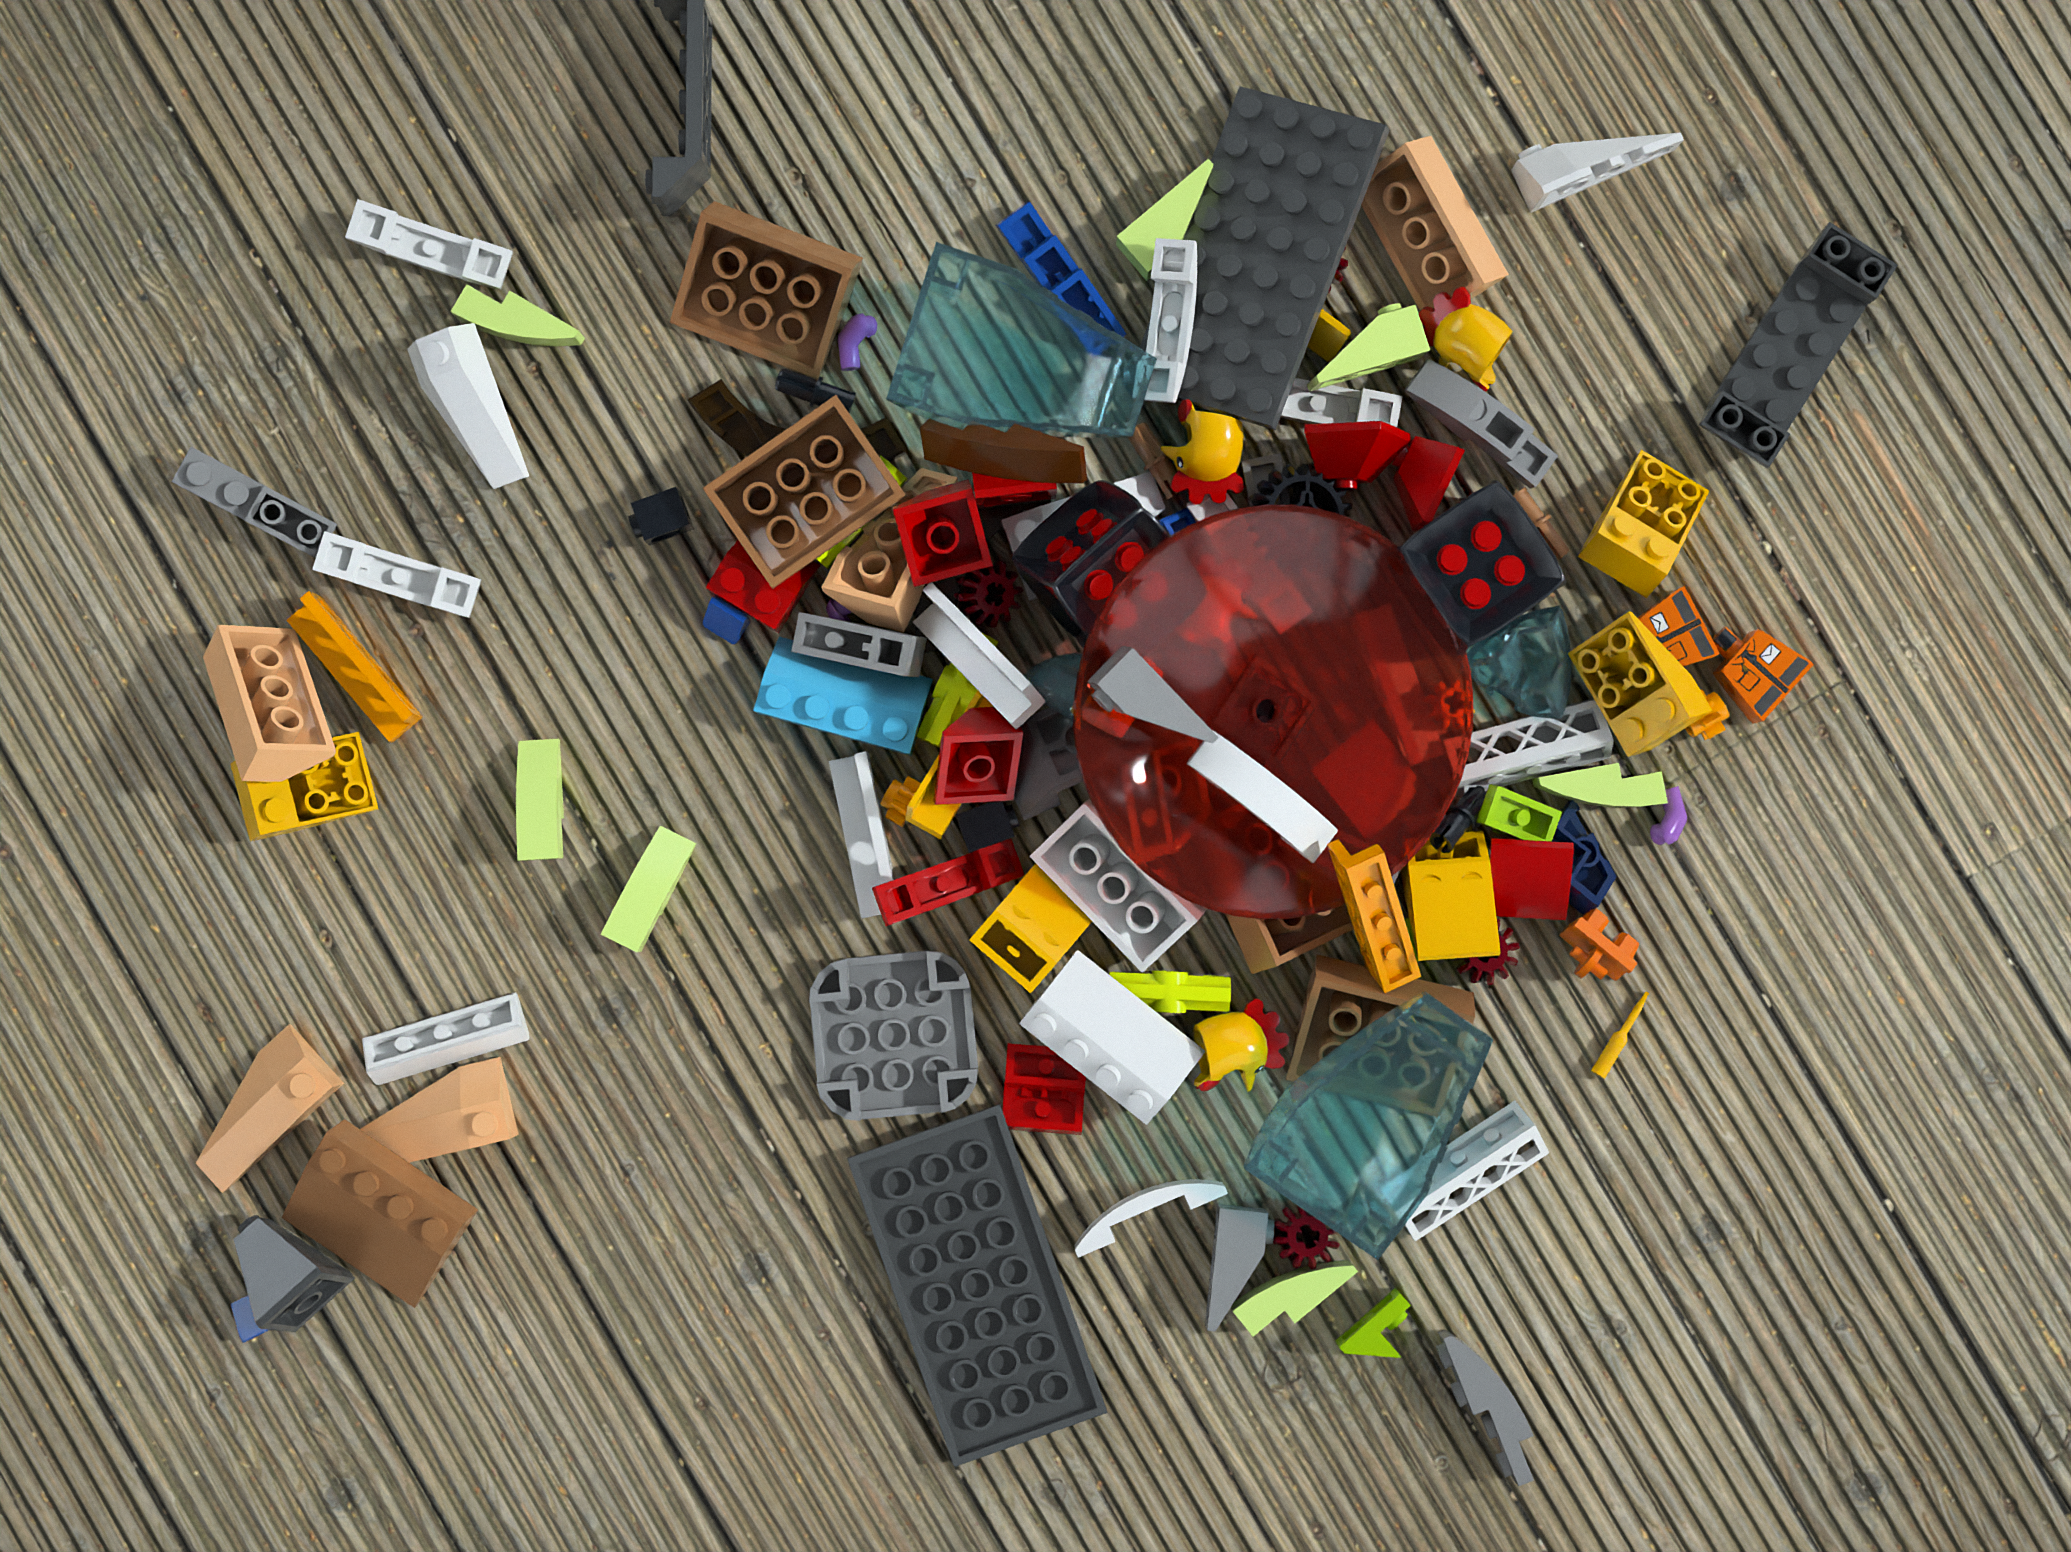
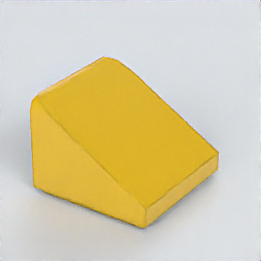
M1322 309L1307 347L1324 360L1330 362L1347 342L1351 335V330Z

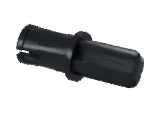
M786 368L780 370L775 383L777 391L810 402L809 407L812 408L814 404L820 406L837 395L850 413L856 396V392H850L822 382L823 377L819 376L818 380Z
M1482 786L1470 787L1456 805H1451L1447 808L1445 819L1429 837L1431 845L1436 850H1439L1442 844L1446 842L1442 848V853H1450L1463 834L1473 830L1475 819L1479 815L1486 795L1485 789Z

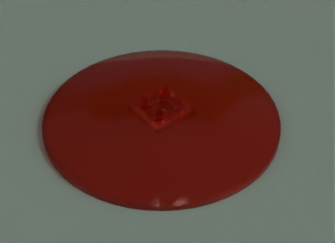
M1259 505L1237 508L1209 516L1174 533L1145 554L1118 583L1094 621L1080 660L1073 700V731L1082 779L1095 811L1119 848L1141 871L1162 887L1187 901L1213 911L1255 919H1289L1317 914L1346 904L1328 846H1326L1314 863L1310 862L1282 840L1278 833L1187 764L1188 760L1203 742L1202 740L1116 712L1114 709L1109 713L1093 699L1091 695L1096 690L1087 681L1121 646L1134 648L1211 730L1224 737L1271 772L1338 829L1330 842L1339 839L1351 856L1378 844L1385 853L1391 876L1402 869L1425 845L1439 826L1453 801L1463 776L1473 728V689L1466 652L1462 655L1457 654L1461 640L1449 627L1423 590L1402 553L1396 551L1398 546L1370 527L1343 515L1318 508L1297 505ZM1264 699H1269L1275 708L1273 717L1267 722H1261L1256 715L1257 705Z

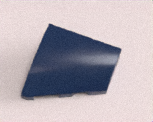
M1571 800L1561 809L1562 814L1552 842L1574 843L1569 904L1583 915L1599 907L1617 876L1609 861L1601 855L1599 843L1594 833L1587 835L1576 814L1580 807L1575 801Z

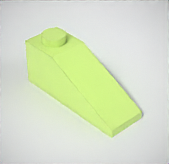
M1209 159L1117 235L1116 246L1146 281L1151 278L1156 238L1183 240L1214 164Z
M1395 303L1377 311L1378 316L1307 384L1309 392L1416 361L1428 353L1430 347L1416 305L1402 308L1400 303Z

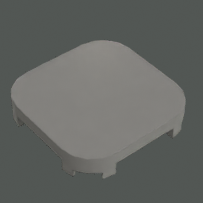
M937 951L853 957L830 963L818 973L810 987L809 995L817 1074L816 1086L820 1099L824 1101L832 1112L847 1120L857 1121L935 1112L943 1113L956 1109L970 1097L977 1083L978 1075L972 993L967 972L955 958L944 952Z

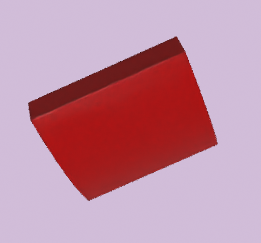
M1491 838L1489 859L1496 916L1566 920L1572 877L1574 843Z
M1008 1043L1002 1111L1009 1130L1081 1135L1086 1077L1048 1046Z

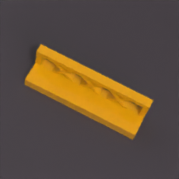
M308 591L299 598L304 605L286 621L384 737L393 743L423 716L320 595Z
M1339 839L1328 843L1327 846L1367 970L1384 993L1422 977L1384 851L1376 844L1351 856Z

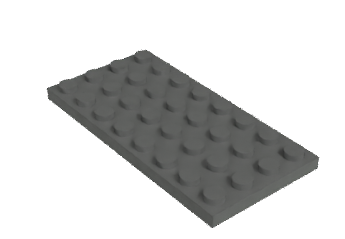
M1239 86L1211 162L1214 164L1212 172L1183 240L1197 242V288L1190 349L1183 381L1177 397L1178 401L1189 399L1195 406L1276 430L1390 130L1386 124ZM1150 321L1127 378L1128 384L1136 387L1139 361L1140 359H1145Z
M1001 1104L847 1158L954 1467L1108 1413L1016 1147L1007 1126Z

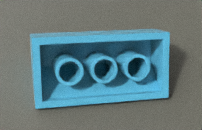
M779 636L764 671L753 711L764 716L912 756L917 740L916 735L921 726L933 679L921 675L919 677L901 676L791 652L793 640Z

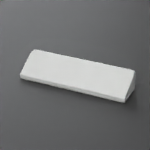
M515 992L362 1038L366 1073L376 1085L385 1084L529 1040V1032L519 997Z

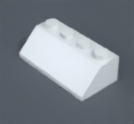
M1097 793L1084 802L1030 855V858L1142 973L1189 930L1208 909L1158 856L1139 860L1135 859L1130 827Z
M1079 950L1069 959L1019 1023L1146 1125L1167 1103L1205 1053L1204 1049Z

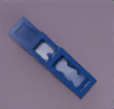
M1027 201L995 225L1038 286L1094 358L1127 334L1082 268L1077 267L1060 240L1051 233L1031 202Z

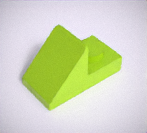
M1489 784L1476 822L1492 828V831L1516 840L1552 842L1562 811L1501 786Z
M1394 1288L1335 1340L1336 1344L1344 1354L1401 1358L1400 1354L1381 1332L1386 1327L1389 1330H1393L1400 1325L1408 1316L1405 1311L1411 1305Z

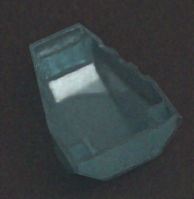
M936 242L886 400L923 418L932 419L961 430L967 425L983 424L1007 432L1016 423L1054 437L1131 438L1135 431L1157 358L1113 330L1110 331L1098 324L1091 316L1080 309L1079 311L1059 299L1058 295L1026 278V275L1017 269Z
M1423 991L1366 1026L1290 1084L1268 1114L1254 1139L1243 1165L1244 1169L1379 1260L1427 1196L1433 1183L1432 1177L1438 1163L1442 1162L1448 1148L1446 1144L1455 1124H1458L1463 1113L1462 1107L1470 1089H1473L1492 1045V1037L1432 995Z

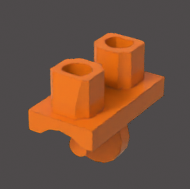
M1597 908L1590 910L1582 917L1565 926L1559 936L1574 947L1569 955L1579 962L1574 974L1580 979L1591 972L1600 980L1607 974L1614 981H1617L1626 972L1628 974L1632 972L1637 965L1633 957L1638 949L1639 942L1624 932L1617 934L1613 941H1610L1602 934V931L1609 923L1608 917Z

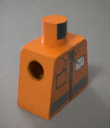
M1685 586L1669 593L1637 617L1683 667L1720 654Z
M1725 626L1712 638L1720 655L1725 658L1715 669L1713 675L1753 724L1764 721L1814 665L1804 656L1759 629L1749 632L1740 640Z

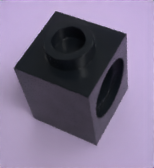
M677 487L631 503L634 514L628 516L635 537H643L649 546L694 530L683 496Z
M1002 801L989 802L956 814L969 853L1014 838L1015 835L1012 829L1020 826L1012 804L1004 806Z

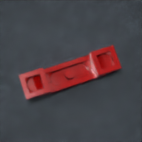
M1010 838L872 887V891L885 926H889L1025 876L1013 841Z

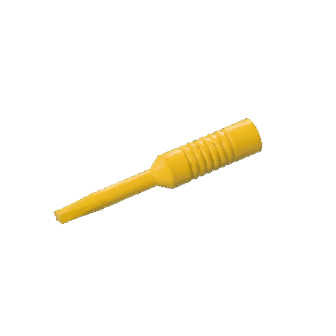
M1645 992L1634 1006L1621 1029L1612 1034L1609 1042L1591 1069V1072L1605 1079L1618 1055H1620V1052L1627 1043V1033L1640 1014L1649 995L1648 992Z

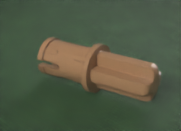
M1147 423L1137 424L1127 432V438L1145 463L1144 471H1150L1168 500L1178 494L1170 488L1172 478L1176 474L1177 469L1171 459L1161 451V444Z
M1526 487L1515 493L1513 496L1539 530L1557 560L1567 555L1569 548L1548 521L1551 516L1543 514L1527 492Z

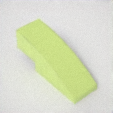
M466 284L450 311L458 320L466 324L474 323L476 329L510 341L558 347L582 345L585 340L579 330L510 290L502 304Z
M560 739L518 741L516 777L517 861L564 859L561 820L564 819Z
M1619 763L1532 779L1535 788L1554 796L1583 804L1603 807H1641L1668 803L1662 771L1622 779Z
M660 826L628 880L600 935L635 952H642L697 843Z
M1349 1260L1316 1264L1315 1269H1310L1308 1266L1298 1268L1274 1277L1250 1290L1232 1304L1231 1309L1250 1334L1255 1336L1284 1311L1294 1323L1298 1322L1358 1271Z

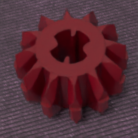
M997 561L993 566L968 572L969 578L958 577L956 579V582L964 588L963 592H957L953 597L955 600L965 601L960 611L964 616L971 615V623L973 625L980 626L985 622L987 627L995 628L999 619L1002 622H1009L1011 620L1009 608L1016 610L1021 608L1020 603L1014 600V595H1019L1024 590L1020 586H1012L1018 574L1015 571L1006 572L1007 564L1005 562ZM987 586L992 587V590L989 593L986 588ZM988 594H989V597L991 598L990 601L985 600V597H986Z
M1497 919L1498 930H1499V927H1500V920H1499V919ZM1507 927L1498 933L1500 955L1484 957L1482 961L1478 957L1463 958L1464 961L1456 968L1457 973L1463 974L1472 968L1469 974V982L1477 983L1481 974H1483L1486 985L1494 984V971L1499 977L1506 979L1509 974L1503 964L1516 966L1518 963L1516 958L1508 956V951H1515L1520 948L1517 942L1506 943L1505 941L1513 934L1512 928Z
M1299 1199L1296 1200L1298 1213L1293 1214L1287 1206L1281 1209L1288 1218L1287 1222L1274 1219V1227L1284 1231V1233L1274 1235L1273 1244H1285L1278 1252L1281 1259H1285L1294 1253L1291 1263L1293 1267L1299 1268L1303 1258L1306 1257L1308 1267L1315 1269L1316 1260L1314 1256L1319 1254L1322 1260L1328 1263L1331 1258L1324 1250L1325 1247L1339 1248L1340 1243L1328 1236L1339 1233L1341 1228L1338 1224L1326 1225L1334 1216L1330 1209L1319 1215L1321 1204L1314 1200L1310 1205L1309 1211L1306 1212L1304 1201ZM1303 1225H1308L1312 1231H1316L1315 1237L1310 1236L1312 1241L1304 1244L1301 1238L1296 1237L1297 1231L1302 1233L1300 1227Z

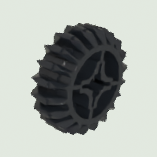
M1289 464L1282 468V472L1272 471L1268 474V481L1262 480L1257 484L1256 487L1259 493H1254L1249 498V501L1256 508L1249 509L1245 516L1255 520L1256 523L1249 526L1247 532L1251 534L1258 533L1260 539L1253 543V547L1260 548L1265 546L1268 550L1264 553V560L1269 561L1277 556V568L1283 569L1290 563V568L1294 573L1302 571L1303 567L1308 572H1312L1318 569V564L1323 567L1329 565L1332 562V556L1342 554L1343 548L1340 543H1346L1352 537L1344 529L1353 526L1354 520L1346 517L1344 513L1351 510L1353 504H1342L1340 499L1346 494L1347 489L1335 491L1333 486L1336 479L1324 481L1323 473L1317 474L1316 469L1310 474L1308 464H1301L1297 467V470H1295L1293 465ZM1285 488H1293V496L1290 497L1289 507L1284 506L1279 510L1274 509L1275 501L1280 492ZM1313 496L1318 500L1323 510L1315 505ZM1299 511L1301 513L1300 516H1303L1305 521L1309 522L1300 525V520L1297 521L1295 515L1292 514ZM1276 526L1285 530L1287 541L1281 536ZM1326 527L1321 542L1315 548L1306 549L1307 540L1311 539L1312 530Z

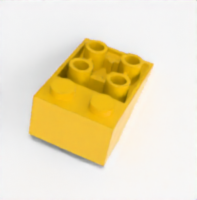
M1641 449L1594 525L1578 557L1647 598L1668 575L1709 490Z
M1631 611L1568 653L1627 757L1652 750L1712 711L1692 675Z
M359 732L332 737L336 749L334 757L282 782L242 781L236 761L230 764L250 842L378 810Z
M1465 832L1450 853H1442V848L1446 842L1442 844L1439 850H1436L1430 843V834L1402 836L1400 859L1405 861L1401 872V878L1418 961L1500 955L1491 865L1484 832Z
M1035 863L969 941L1029 993H1032L1092 921Z

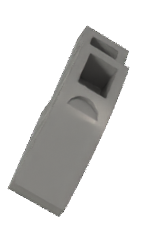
M1430 359L1423 363L1404 390L1407 395L1463 441L1470 439L1529 489L1537 487L1558 457L1556 453L1532 434L1535 429L1521 417L1476 385Z
M190 447L172 480L178 486L315 558L324 531L333 534L338 525L193 447Z
M1447 1330L1438 1332L1442 1344L1437 1345L1436 1350L1445 1369L1451 1367L1457 1382L1450 1385L1459 1407L1466 1405L1473 1415L1486 1411L1487 1414L1480 1417L1489 1439L1496 1437L1501 1452L1495 1454L1503 1476L1505 1478L1511 1476L1518 1486L1534 1481L1519 1444L1520 1441L1534 1435L1514 1396L1501 1378L1467 1344Z

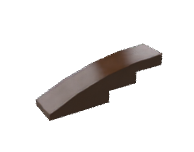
M928 419L920 427L924 460L962 471L1004 479L1041 483L1083 484L1087 480L1084 446L1016 423L1007 432L971 421L963 430L932 419Z

